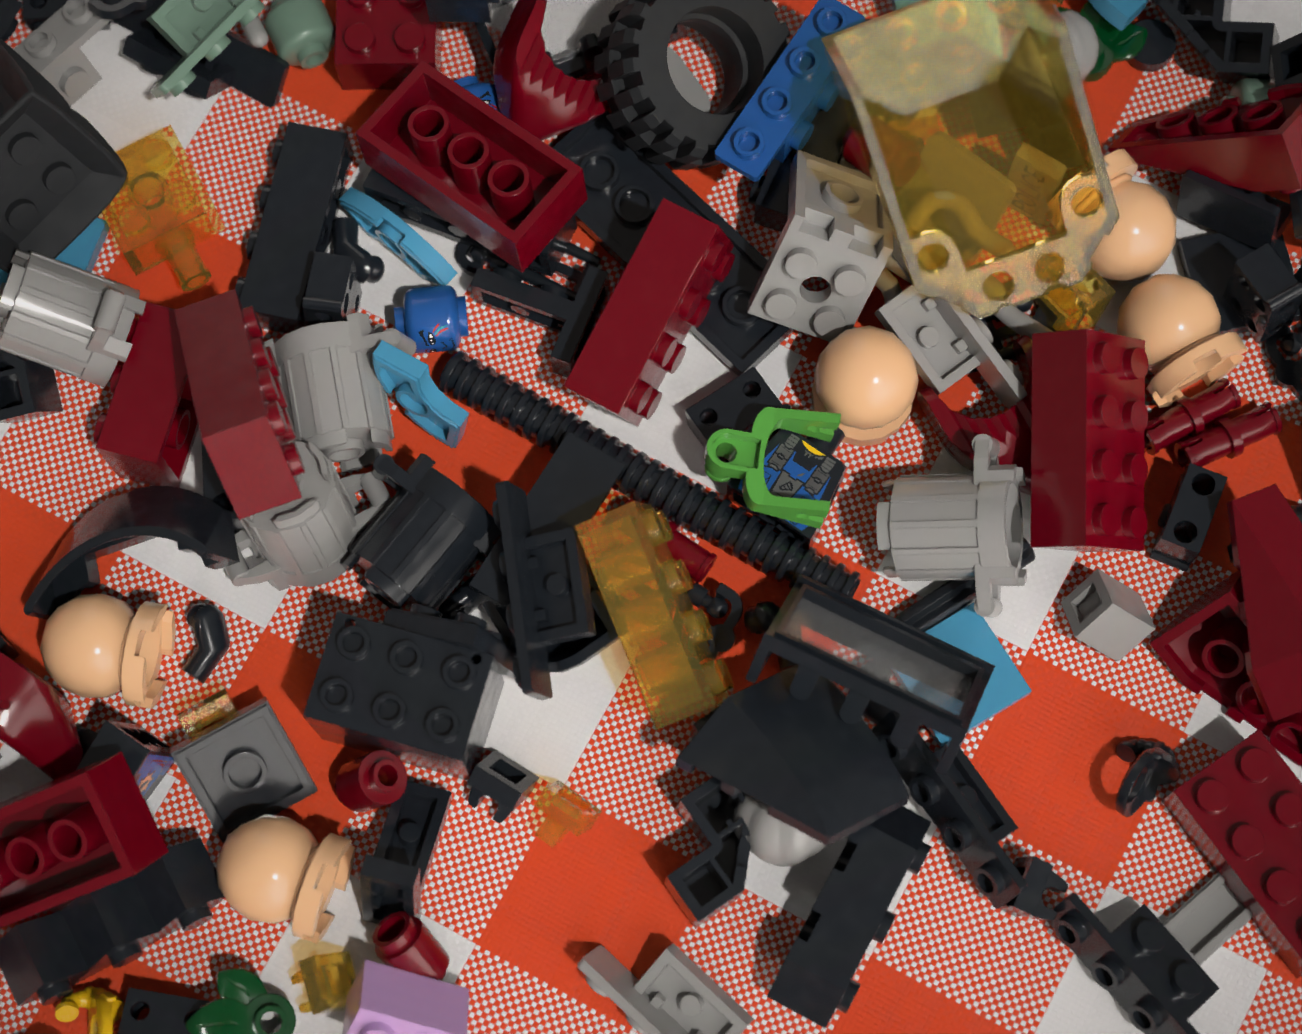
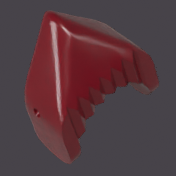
M518 0L495 51L493 73L499 112L543 141L589 122L603 114L609 108L607 100L602 102L599 100L596 87L603 84L602 74H596L594 66L586 76L577 80L565 75L562 70L554 66L552 59L545 52L541 27L547 0Z
M1023 335L1014 340L1012 345L1024 378V389L1028 395L1005 413L991 418H970L952 411L930 386L917 392V400L940 442L949 455L957 462L974 472L972 440L978 434L991 436L1000 444V452L998 453L999 465L1016 464L1017 467H1023L1026 486H1019L1020 492L1031 496L1032 340L1027 335Z
M0 652V740L22 755L52 780L74 772L83 759V748L70 703H68L64 695L23 664L14 662Z

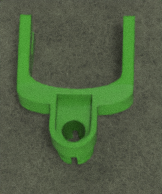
M766 407L757 415L750 432L720 429L710 436L704 450V461L706 463L704 464V471L710 479L716 482H727L731 478L742 479L743 498L751 511L820 529L823 518H826L829 512L830 501L772 495L767 489L764 478L765 449L769 436L776 429H785L831 442L834 430H837L840 424L841 414ZM718 457H724L729 462H723Z

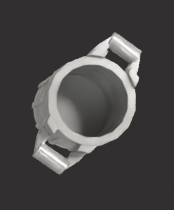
M16 249L10 261L13 265L7 282H2L0 286V350L105 387L111 378L118 360L125 362L133 344L126 342L135 313L142 316L146 306V302L139 299L140 290L34 251L27 253Z
M358 312L346 315L347 321L319 323L299 328L285 334L275 344L273 338L264 342L265 347L270 346L279 368L280 376L278 378L288 402L286 410L297 437L294 441L307 444L309 442L314 443L327 459H331L332 462H340L342 472L358 470L373 465L376 457L382 455V448L386 451H393L391 440L394 439V431L387 393L376 376L372 361L373 352L381 340L411 356L416 351V343L413 339L394 328L384 331L382 323L375 325L373 329L370 325L369 314Z
M978 434L974 437L971 444L974 451V473L900 475V478L886 480L882 483L883 489H890L892 495L890 502L877 503L878 550H891L894 566L883 568V572L888 578L899 577L901 581L975 580L976 600L974 602V610L980 616L994 618L1000 615L1003 608L1000 601L1001 586H1024L1027 581V569H1020L1023 552V514L1019 486H1026L1023 467H1017L1016 464L999 465V442L986 434Z
M295 441L305 467V473L297 475L302 498L240 519L244 528L235 534L240 562L225 567L233 585L243 586L268 581L269 584L281 591L290 588L289 585L315 587L335 580L346 571L342 563L350 555L349 548L392 499L383 481L376 479L372 471L340 479L331 459H327L318 446L311 442L307 444ZM363 489L372 507L357 513L355 508L359 507L360 504L354 493ZM248 547L252 549L256 558L262 557L264 562L250 569L241 553L242 550Z

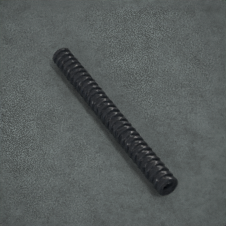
M459 351L454 354L445 365L439 379V390L447 394L452 391L455 400L462 401L466 399V405L471 409L480 407L482 415L486 417L491 414L494 415V421L500 425L507 422L510 431L516 432L521 430L523 438L526 440L532 437L535 438V444L541 448L548 445L550 447L549 452L553 455L567 433H573L625 465L624 471L615 483L619 485V491L622 494L626 495L631 492L636 502L647 501V507L652 511L658 507L662 510L661 515L663 517L669 518L672 515L676 518L675 523L679 526H683L685 523L690 525L689 531L691 533L697 534L699 531L704 533V540L707 542H711L713 539L718 541L717 546L722 550L729 547L732 549V556L739 558L741 555L745 556L748 565L753 566L755 563L761 565L760 571L764 574H767L769 571L775 573L774 578L778 582L786 579L790 582L789 588L792 589L801 573L851 598L855 594L861 582L859 572L853 571L852 574L846 572V565L843 563L835 566L831 563L832 558L825 555L821 558L816 555V548L812 546L808 550L803 548V541L798 538L794 542L789 540V534L784 530L779 534L776 533L773 524L767 523L765 526L760 524V517L755 514L751 518L746 516V509L743 507L735 510L731 507L732 502L730 500L719 501L716 492L711 491L708 494L703 492L704 486L700 483L693 486L689 484V477L683 475L678 478L675 476V469L671 467L666 470L662 469V463L659 460L648 461V455L642 451L635 454L632 445L628 443L624 446L619 445L620 439L616 436L605 437L606 431L601 428L594 431L591 422L587 420L582 423L578 422V416L575 413L571 412L566 415L564 414L565 409L562 406H550L551 401L548 398L537 399V393L534 390L523 391L521 383L517 381L513 384L509 383V377L505 374L496 376L494 368L491 366L485 369L482 368V362L476 358L469 361L466 352Z

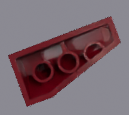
M1302 83L1270 88L1267 92L1269 99L1242 105L1239 96L1222 101L1221 106L1212 108L1200 116H1195L1194 110L1186 109L1134 122L1108 148L1109 153L1118 149H1125L1137 164L1183 175L1187 170H1192L1225 185L1254 192L1279 191L1282 194H1290L1302 190Z
M1276 484L1227 503L1233 561L1235 568L1241 572L1244 601L1239 603L1240 620L1247 623L1250 652L1244 653L1246 671L1268 723L1302 711V523Z
M1238 570L1207 590L1153 637L1149 644L1184 686L1197 695L1200 691L1206 693L1226 707L1227 711L1225 714L1239 724L1244 720L1257 730L1260 729L1263 734L1270 738V743L1275 749L1302 767V711L1268 723L1246 671L1244 653L1250 652L1247 623L1240 620L1239 603L1244 601L1241 572Z

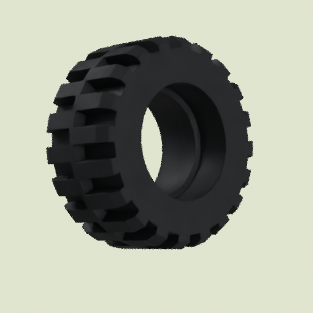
M624 0L616 4L608 15L611 24L601 28L597 40L598 46L604 48V52L595 56L594 72L602 74L603 84L596 87L600 102L607 100L612 111L606 117L614 129L622 127L627 133L623 138L624 142L634 151L642 148L647 149L645 153L647 160L658 165L669 162L672 169L689 170L695 167L704 169L721 164L715 158V149L788 45L786 38L790 37L791 34L786 22L780 24L774 13L778 10L777 6L772 0ZM676 24L689 27L704 36L713 46L721 61L724 74V89L721 101L713 114L703 112L687 102L671 79L667 64V47L670 35Z

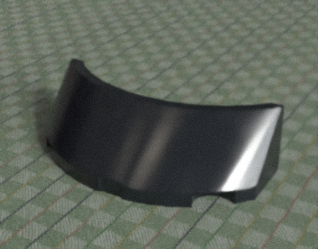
M173 486L140 487L122 495L111 497L87 513L66 535L26 602L24 613L28 616L48 620L58 607L79 596L85 588L91 589L100 583L96 558L156 537L176 541L180 551L187 553L196 552L201 556L205 567L211 569H221L238 563L240 560L231 513L216 501L210 500L196 492Z

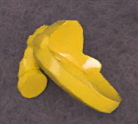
M89 986L84 990L71 993L62 998L55 1008V1017L61 1022H70L78 1017V1008L88 1009V1034H113V1023L122 1017L125 1002L103 988Z

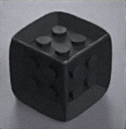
M0 39V269L9 274L13 265L10 261L16 249L27 253L34 251L53 259L63 252L111 203L127 178V170L121 158L96 128L81 114L71 109L64 97L44 76Z

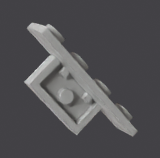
M68 0L57 12L14 48L20 56L57 89L70 107L102 79L80 47L112 19L101 18L90 11L88 5L90 0Z
M904 226L893 232L892 254L914 284L880 307L874 314L887 331L893 332L911 351L916 361L917 373L925 384L930 386L939 395L970 371L977 368L1006 408L1025 398L1028 394L1022 386L1024 385V378L1021 372L1010 360H1003L991 344L993 337L988 327L979 318H972L961 304L962 295L951 278L946 275L941 276L929 260L931 258L930 250L923 239L916 233L910 234Z
M674 943L665 949L640 980L602 945L597 946L583 956L577 964V967L585 974L588 985L595 992L604 997H609L625 1012L628 1023L641 1034H742L754 1020Z

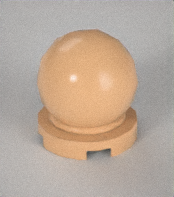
M1118 149L1102 157L1108 166L1091 179L1084 172L1073 179L1050 203L1049 207L1052 211L1046 214L1045 218L1057 232L1075 229V246L1087 267L1103 278L1129 282L1143 280L1163 266L1176 244L1177 218L1164 195L1150 184L1132 181L1138 164L1125 149Z
M1157 274L1133 287L1119 307L1117 334L1145 340L1148 372L1155 374V377L1147 385V389L1159 408L1171 406L1173 401L1184 396L1181 390L1203 379L1207 387L1211 386L1244 360L1242 354L1248 351L1237 332L1220 334L1221 316L1213 295L1196 280L1177 274Z
M868 325L845 330L832 339L818 357L811 392L813 411L841 414L838 427L845 434V438L842 440L843 443L862 447L885 442L887 437L898 432L910 417L919 382L916 361L911 351L893 332Z
M105 594L79 595L58 607L46 621L40 645L46 671L64 690L82 698H107L122 691V697L126 705L153 709L159 702L167 680L157 679L163 655L173 656L176 634L174 611L166 610L168 606L166 604L145 601L135 612L127 602Z
M265 814L240 825L227 836L216 861L218 887L230 906L247 919L272 924L291 919L293 936L318 943L326 934L335 915L325 912L334 889L346 890L353 867L355 847L350 845L352 840L330 833L319 844L311 830L288 817Z

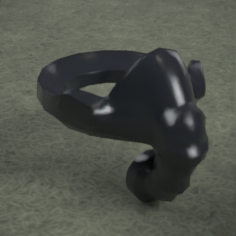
M1142 738L1130 739L1128 741L1123 740L1116 746V753L1122 760L1133 762L1122 780L1116 797V810L1121 815L1129 817L1145 801L1152 802L1154 800L1158 785L1176 782L1180 778L1181 768L1174 758V751L1162 741H1147Z

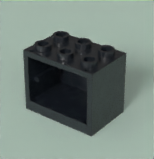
M337 611L303 716L323 740L369 753L378 750L388 751L395 754L404 763L468 781L475 766L480 762L504 680L497 665L495 655L482 653ZM480 656L482 661L479 664H473V657Z

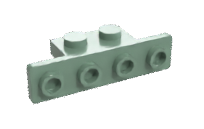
M165 0L147 20L183 57L150 89V92L156 98L164 96L168 92L174 97L178 96L196 78L191 69L203 57L209 62L216 58L231 42L225 34L238 21L243 27L248 25L265 8V5L260 0Z

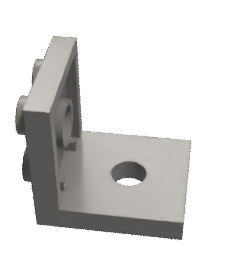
M797 150L790 164L787 222L750 296L747 313L829 342L845 330L852 329L893 251L892 187L888 184L881 186L864 173ZM810 277H821L827 280L830 285L822 291H810L802 285V282Z

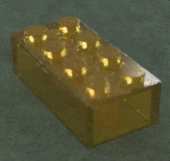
M632 501L574 526L656 730L674 725L720 706L729 696L727 690L734 688V684L722 658L718 660L713 658L707 643L708 640L714 638L710 623L702 609L695 610L689 599L687 591L694 588L683 560L675 561L672 557L667 542L673 540V534L663 511L659 510L656 512L652 505Z

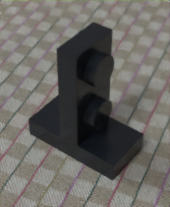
M590 265L574 301L569 300V296L565 292L555 287L542 285L539 289L522 283V279L518 275L502 268H494L492 272L478 267L470 284L475 303L560 333L550 357L553 373L568 378L590 337L610 291L608 272Z
M407 781L403 795L397 801L391 803L374 856L366 854L359 873L364 921L379 924L388 915L400 911L420 919L421 894L452 802L451 791Z

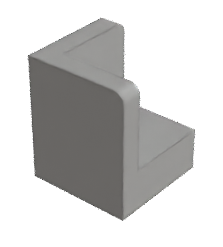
M1098 568L1060 602L1075 638L1115 661L1125 657L1156 629L1141 596L1133 589Z

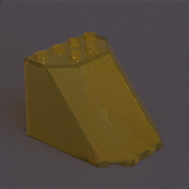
M922 0L821 38L838 91L915 291L933 299L939 297L960 306L964 312L978 318H984L999 312L1001 308L1010 305L1017 306L1047 295L1051 290L1062 286L1066 288L1084 280L1093 264L1091 261L1092 255L1103 236L1110 235L1120 215L1066 22L1049 0Z

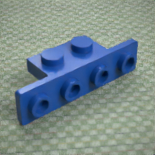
M818 0L715 149V158L756 182L762 177L774 158L784 163L793 149L796 151L802 150L814 130L815 125L811 122L820 109L827 112L832 107L841 91L842 85L837 83L839 64L865 26V17L837 0Z

